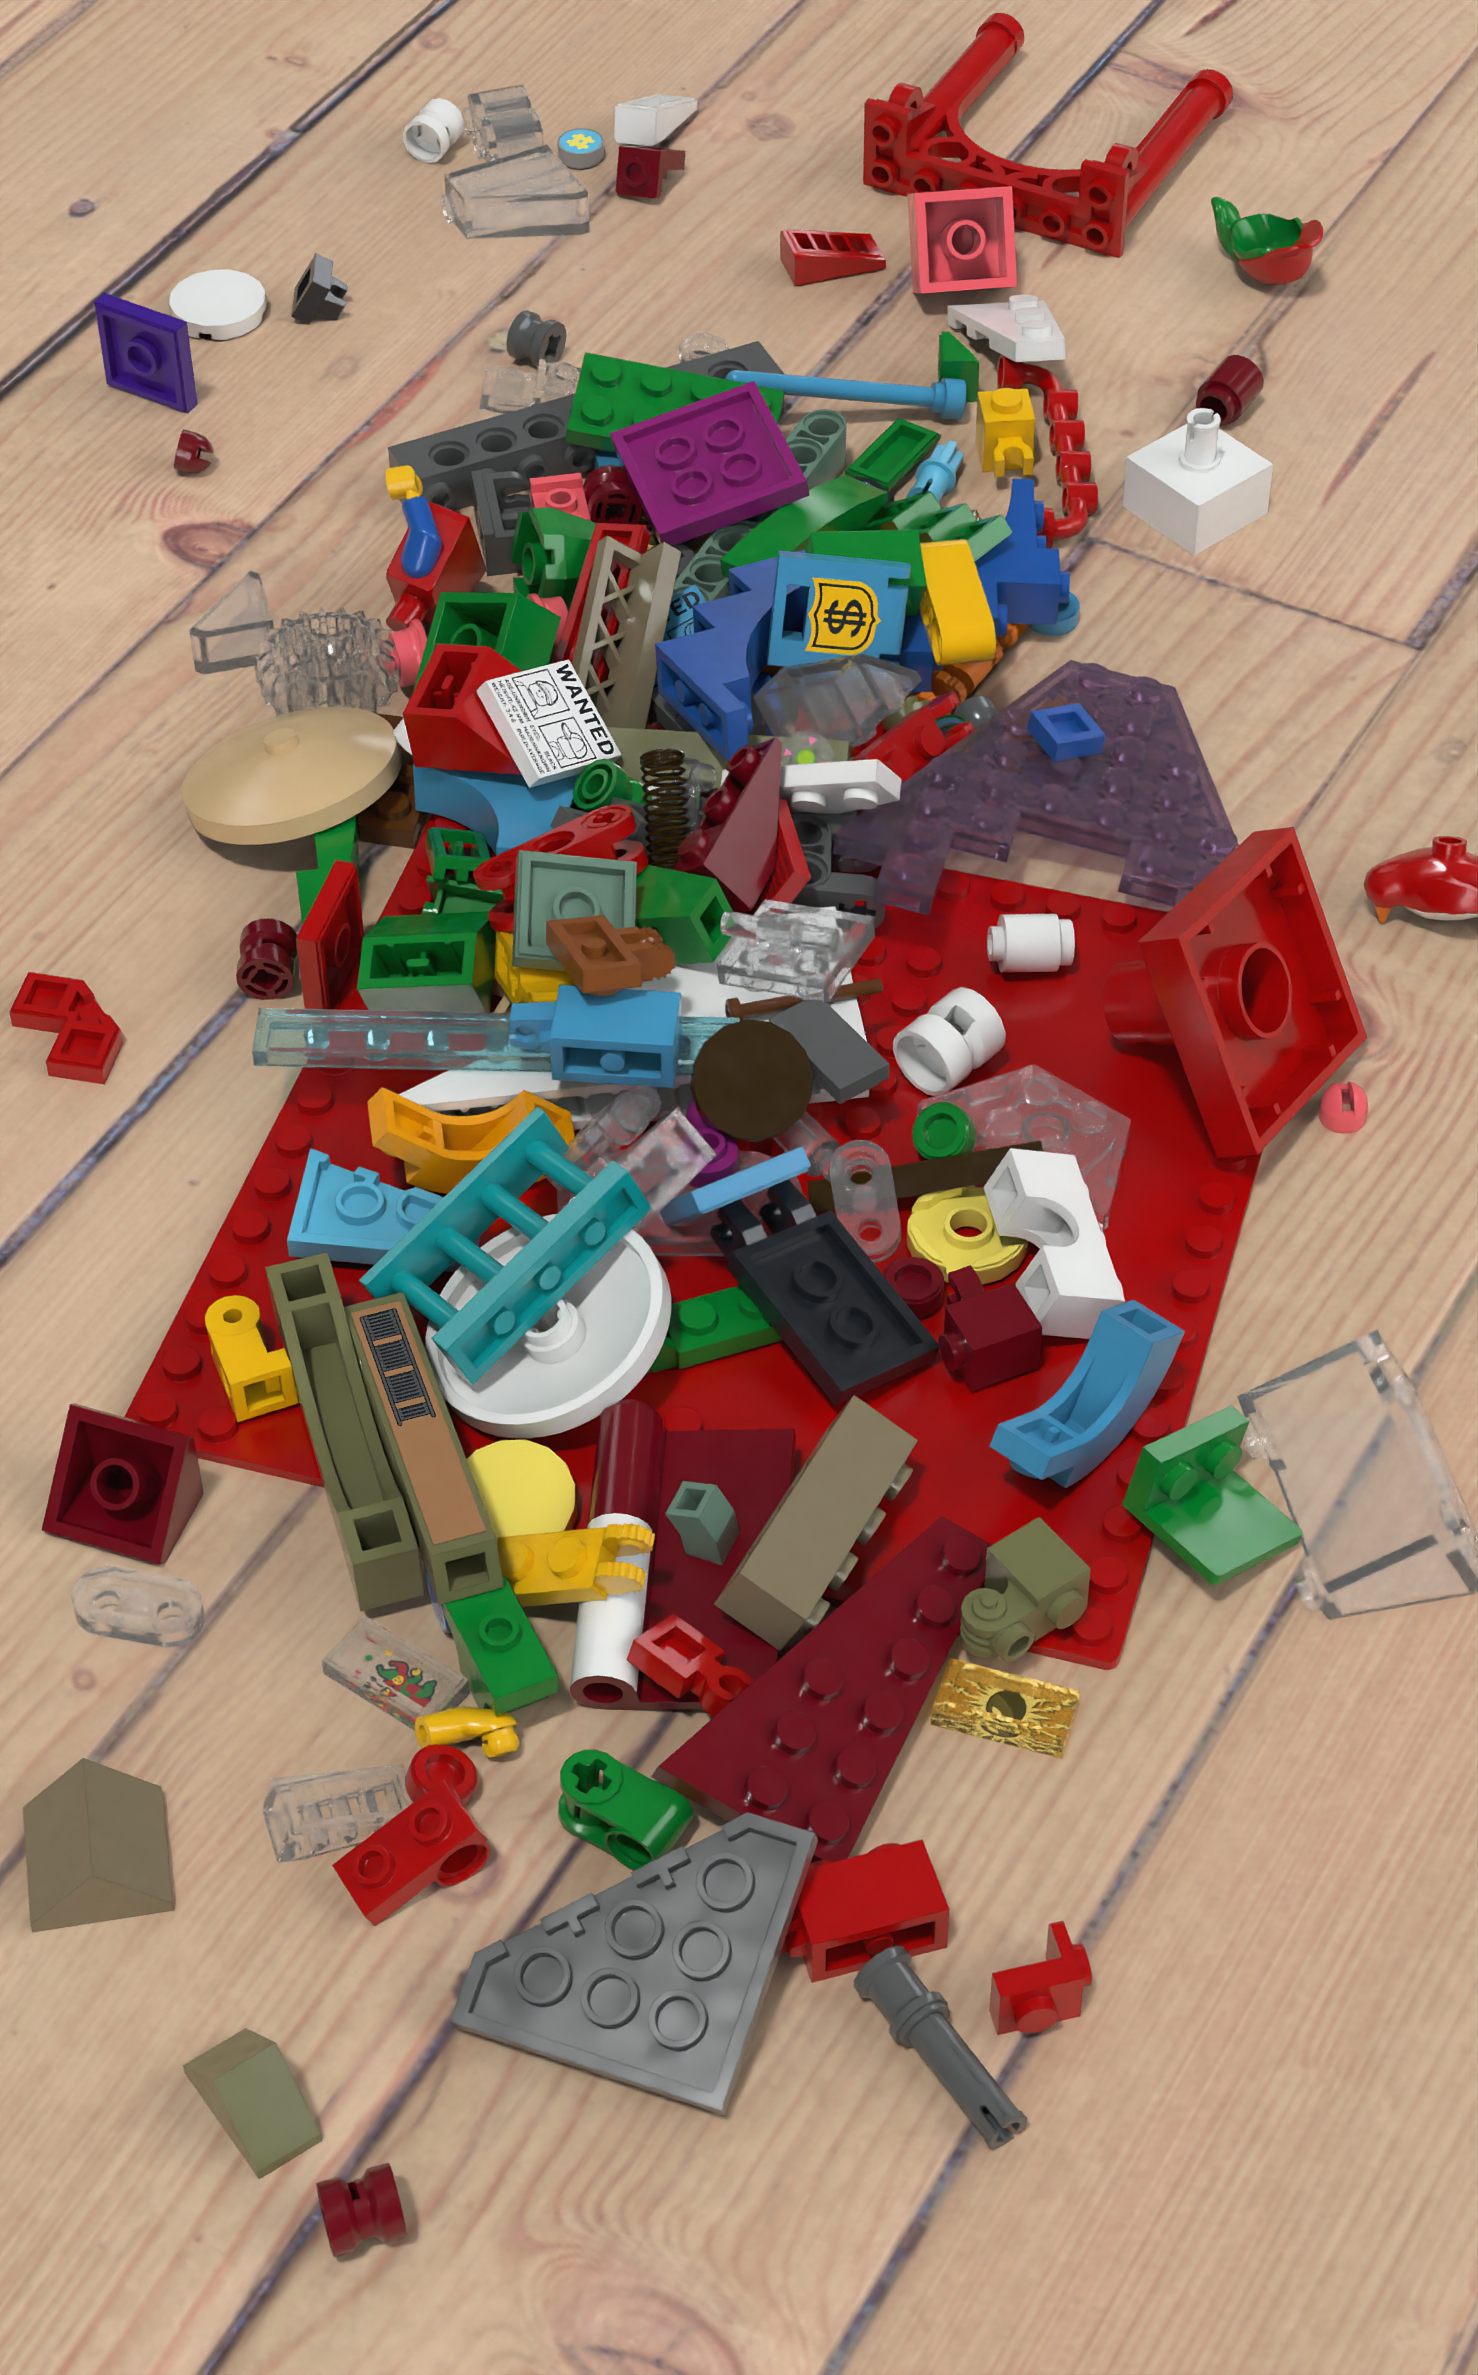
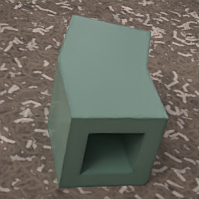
M683 1481L665 1514L680 1534L686 1554L723 1566L740 1534L735 1511L717 1485Z

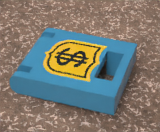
M778 550L766 658L767 664L826 671L898 676L899 662L892 659L879 658L880 654H901L909 588L906 585L888 584L889 578H910L911 565L897 561ZM788 585L809 587L803 636L802 632L783 630Z

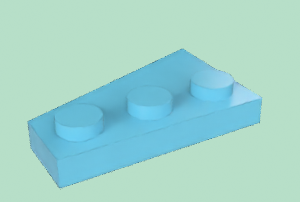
M310 1148L287 1238L289 1257L305 1258L327 1252L331 1261L375 1265L444 1197L417 1187L406 1191L380 1182L379 1173L360 1166L355 1172L331 1164L330 1155ZM480 1236L473 1242L477 1246L479 1245ZM454 1261L445 1271L456 1272L461 1265Z

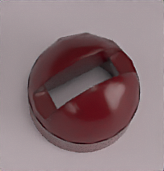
M183 429L177 445L174 469L187 473H199L206 470L211 465V462L200 459L201 451L214 453L211 442L199 433Z

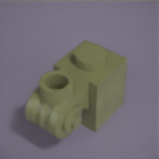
M1040 1517L987 1548L985 1587L971 1591L964 1598L961 1605L960 1642L964 1649L972 1655L981 1658L1000 1656L1005 1662H1012L1021 1657L1030 1648L1033 1641L1038 1640L1055 1628L1064 1629L1069 1627L1087 1609L1091 1568Z

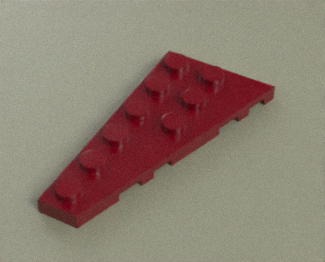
M941 1516L662 1762L651 1777L729 1822L748 1812L815 1833L818 1843L811 1863L821 1860L835 1862L847 1859L960 1631L961 1605L963 1600L971 1591L981 1588L985 1580L987 1548L992 1545Z

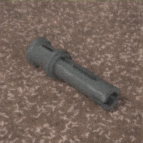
M894 1946L877 1954L858 1972L854 1980L853 1987L862 1998H871L891 2023L889 2033L898 2044L916 2049L980 2131L991 2149L999 2148L1010 2142L1015 2137L1006 2127L1012 2125L1017 2132H1021L1027 2123V2117L1021 2110L1017 2109L947 2020L949 2016L948 2002L938 1991L930 1992L910 1967L912 1957L903 1946Z

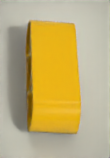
M967 540L920 543L927 587L919 606V611L936 664L940 666L993 661L996 653L994 622Z

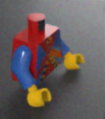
M409 465L386 469V484L390 498L392 500L406 498V501L402 504V510L408 525V529L386 573V579L396 603L386 619V624L394 632L408 628L409 622L413 619H419L421 623L424 622L432 625L440 592H472L487 570L470 518L429 502L427 498L422 497V482L415 474L414 469Z

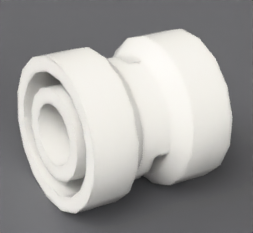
M441 98L430 100L420 110L419 115L407 124L403 131V142L406 149L421 162H437L448 151L449 146L454 144L463 134L465 121L462 113L448 100Z

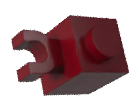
M971 1265L949 1272L948 1282L954 1289L955 1294L947 1296L944 1334L938 1338L940 1353L950 1371L958 1370L972 1392L1039 1368L1042 1325L1016 1285L1011 1283L985 1292L977 1273Z

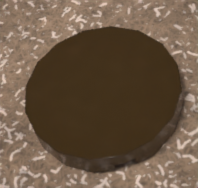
M745 1019L723 1026L702 1044L693 1063L690 1090L698 1113L712 1129L735 1140L758 1143L780 1136L801 1119L812 1096L813 1072L805 1049L790 1032L768 1021Z

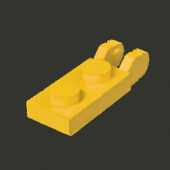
M624 1523V1525L608 1524L607 1527L498 1537L497 1546L502 1576L506 1577L521 1607L606 1600L607 1595L640 1592L644 1588L646 1572L643 1571V1568H639L638 1565L623 1561L617 1562L615 1560L616 1557L649 1553L653 1548L655 1534L652 1533V1530H648L647 1527H642L639 1524Z

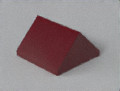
M70 1404L42 1531L156 1564L166 1563L204 1494L194 1437L83 1405Z

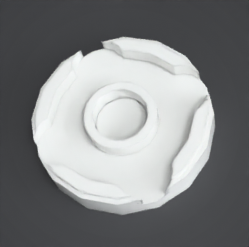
M234 270L204 271L180 281L170 292V316L187 322L190 337L200 339L199 333L211 334L212 340H228L247 334L257 328L263 321L262 314L267 310L266 292L260 281L247 273Z

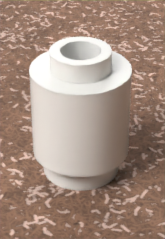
M1004 914L999 916L997 926H989L988 958L989 961L998 962L1001 973L1057 972L1059 966H1071L1073 963L1075 937L1073 924L1070 919H1059L1057 914Z

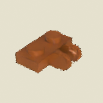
M604 915L546 921V944L582 993H589L595 996H612L619 993L621 989L641 987L642 982L652 981L653 978L658 980L661 977L666 978V975L671 974V970L675 968L674 963L677 961L674 957L676 955L668 945L662 942L663 939L656 929L653 930L650 926L648 928L643 926L641 929L638 927L614 929Z

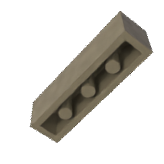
M853 1395L820 1438L714 1605L779 1651L797 1631L805 1636L808 1635L818 1625L830 1606V1603L821 1597L827 1586L836 1591L857 1563L859 1558L850 1552L855 1541L864 1546L883 1521L886 1513L877 1507L884 1496L889 1501H892L913 1472V1469L904 1462L918 1440Z

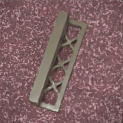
M609 536L598 541L572 666L584 688L586 687V691L606 727L645 729L657 673L655 644L663 642L681 555L680 550L665 542L644 554H640ZM612 559L631 569L628 585L622 590L619 589L610 570ZM610 603L619 621L618 633L610 636L600 616L602 605ZM600 649L610 669L608 680L600 683L591 665L592 652Z

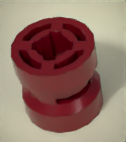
M614 465L601 466L593 470L586 477L583 490L592 522L637 525L641 516V504L623 468Z
M267 918L252 921L243 928L240 936L239 949L241 956L237 963L236 979L241 990L249 996L262 1000H274L285 996L291 991L295 979L294 960L297 956V934L291 926L283 921Z
M389 2163L367 2168L362 2178L356 2179L353 2182L347 2183L339 2177L316 2182L319 2204L333 2257L355 2252L362 2240L377 2238L387 2243L407 2237L402 2206Z

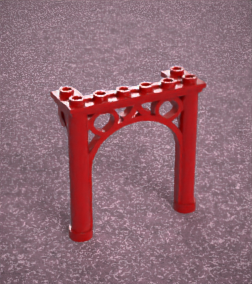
M994 13L983 22L977 30L975 40L924 97L920 87L900 82L894 87L888 102L868 98L864 103V185L905 197L909 193L1012 186L1014 228L1120 258L1124 250L1125 229L1208 124L1225 112L1233 100V88L1229 80L1218 71L1205 69L1197 72L1136 148L1115 143L1110 148L1104 163L1085 159L1081 163V169L1067 170L1039 168L1015 163L996 156L978 146L965 134L959 123L964 113L1024 44L1025 36L1020 23L1006 13ZM943 131H946V137H939ZM942 158H960L962 161L956 163ZM1079 192V197H1075L1065 193Z

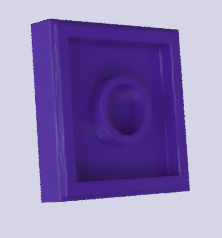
M107 293L101 295L94 304L107 385L189 413L198 403L187 322Z

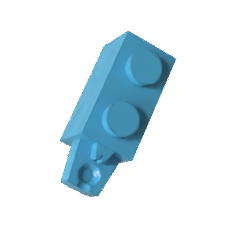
M559 985L555 1002L512 1003L508 1025L510 1045L551 1054L552 1080L674 1088L682 1038L681 993L621 989L619 993L612 996H595L589 993H582L578 986Z

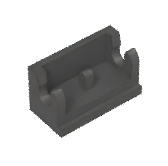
M481 470L471 471L474 516L483 560L487 569L486 574L487 576L521 573L522 564H512L511 548L518 514L528 512V509L531 508L530 497L525 494L503 496L500 494V491L506 486L517 487L524 484L523 476L514 471L482 474Z

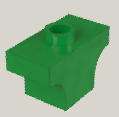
M502 1576L504 1588L443 1604L444 1616L457 1648L460 1672L478 1708L492 1709L496 1716L504 1712L510 1713L559 1692L558 1675L505 1576Z

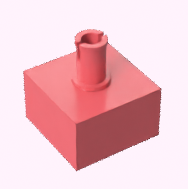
M1012 186L907 194L913 293L1017 287Z

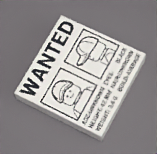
M569 659L487 680L476 690L529 788L580 774L589 764L596 760L608 759L615 762L622 755Z

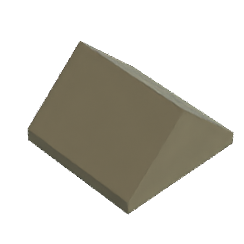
M82 1758L23 1807L32 1933L174 1911L161 1786Z

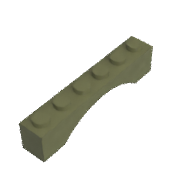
M328 1253L265 1267L275 1321L283 1348H285L292 1365L298 1400L360 1612L425 1595L418 1546L403 1497L392 1476L375 1425L350 1335L343 1302Z

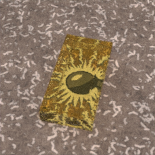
M950 1658L931 1710V1725L1062 1759L1079 1708L1081 1691Z

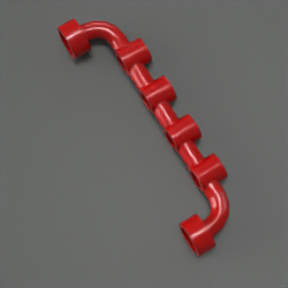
M1000 354L997 369L998 389H1022L1023 384H1031L1039 387L1044 394L1043 415L1044 419H1048L1050 424L1049 445L1050 449L1055 450L1056 480L1061 481L1063 489L1062 510L1063 513L1068 514L1067 517L1055 519L1053 509L1044 508L1042 533H1037V535H1045L1046 548L1051 549L1054 540L1067 539L1079 534L1087 524L1088 514H1095L1098 505L1097 483H1087L1091 475L1090 451H1082L1085 440V425L1083 420H1076L1078 414L1077 390L1063 389L1058 377L1048 369L1024 362H1015Z

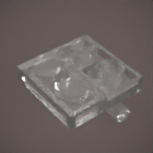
M764 900L754 915L726 911L720 923L721 933L737 938L716 964L719 984L741 987L752 992L764 991L799 997L802 1000L829 1002L874 939L873 916L772 900Z

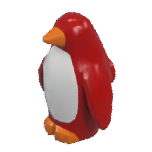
M1454 836L1434 837L1432 839V847L1420 848L1392 857L1372 867L1366 873L1363 886L1368 899L1374 905L1378 921L1381 923L1386 921L1391 909L1396 906L1405 907L1425 919L1446 921L1478 917V855L1467 852V840Z

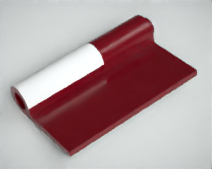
M633 1399L619 1401L617 1404L607 1407L602 1411L599 1416L587 1529L607 1527L608 1524H639L642 1527H647L648 1530H652V1533L655 1534L652 1551H649V1553L616 1557L615 1560L617 1562L638 1565L639 1568H643V1571L646 1572L644 1588L640 1592L607 1595L606 1600L579 1602L570 1682V1694L574 1700L588 1707L605 1710L703 1709L700 1705L699 1697L693 1692L689 1691L680 1698H677L626 1660L633 1640L673 1613L725 1650L721 1662L723 1666L738 1668L747 1673L754 1681L780 1659V1651L718 1608L714 1603L793 1482L796 1442L794 1429L666 1431L663 1419L659 1413L651 1409L646 1403ZM683 1481L717 1485L735 1511L740 1534L723 1566L686 1554L680 1534L665 1514Z

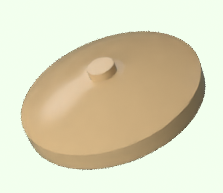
M350 707L304 709L281 714L252 724L214 745L192 765L184 778L181 788V796L192 826L202 835L215 841L236 845H262L284 842L331 828L368 808L396 780L402 765V753L394 736V729L383 717L367 710Z

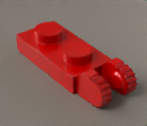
M951 691L933 699L923 708L911 711L853 758L852 761L871 759L881 761L901 778V798L953 755L951 750L964 744L970 737L974 736L976 730L971 721L957 723L944 734L938 728L935 720L951 712L960 703L955 691ZM895 802L878 805L877 807L881 809L893 805Z

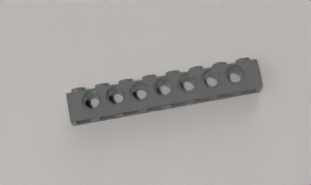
M759 341L665 367L726 379L727 374L733 370L784 374ZM575 394L388 447L390 468L405 465L411 466L422 482L423 492L421 496L427 498L429 502L452 511L473 506L471 471L481 470L482 474L514 471L522 474L524 484L517 487L506 486L501 489L500 494L507 496L530 489V478L572 473L582 474L595 470V452L612 451L565 443L567 425ZM784 397L780 415L784 414ZM402 498L399 500L403 504L406 501V498Z

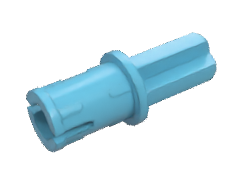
M948 440L946 445L938 444L931 457L923 461L916 471L917 481L909 490L906 498L931 491L939 504L942 496L952 491L956 484L955 473L964 459V454L957 450L958 443Z

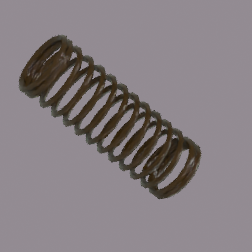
M656 749L645 752L640 756V764L642 765L640 769L644 773L641 780L645 783L642 786V791L646 793L642 797L643 801L646 802L643 809L647 813L644 820L648 823L644 828L649 833L645 837L646 841L649 842L646 849L650 852L647 858L652 866L657 865L656 867L673 870L677 862L668 861L679 860L680 856L677 852L667 851L678 850L683 841H666L684 840L687 836L682 835H686L691 831L690 828L682 826L686 825L690 819L681 816L689 812L687 807L681 806L688 802L686 797L681 796L688 790L680 786L687 781L686 778L680 776L686 772V769L680 766L685 762V754L676 749ZM668 770H679L678 772L672 773H656ZM649 775L658 778L648 781L645 777ZM668 780H680L672 783H657ZM649 785L659 787L650 791L646 789ZM668 790H681L679 792L659 793ZM650 795L660 797L653 799L651 801L647 799V797ZM669 800H682L679 802L661 803ZM652 805L660 808L651 811L648 809V806ZM683 810L679 812L663 813V811ZM653 815L661 818L649 820L648 817ZM671 820H684L680 822H664ZM652 825L662 827L655 830L649 829ZM672 830H684L680 832H665ZM650 836H662L663 838L651 840ZM651 846H663L664 848L652 850ZM654 855L665 856V858L653 860L651 857Z

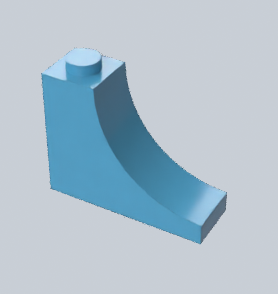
M413 764L415 810L444 816L467 826L473 831L482 832L486 842L497 856L553 830L550 825L559 806L583 811L576 805L573 799L574 785L580 774L529 788L521 774L443 770L415 767Z

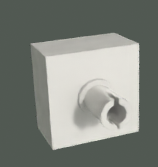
M1206 408L1192 410L1187 415V424L1127 456L1122 507L1193 556L1268 514L1273 470L1271 462L1219 429L1220 415L1218 413L1213 415L1214 411Z

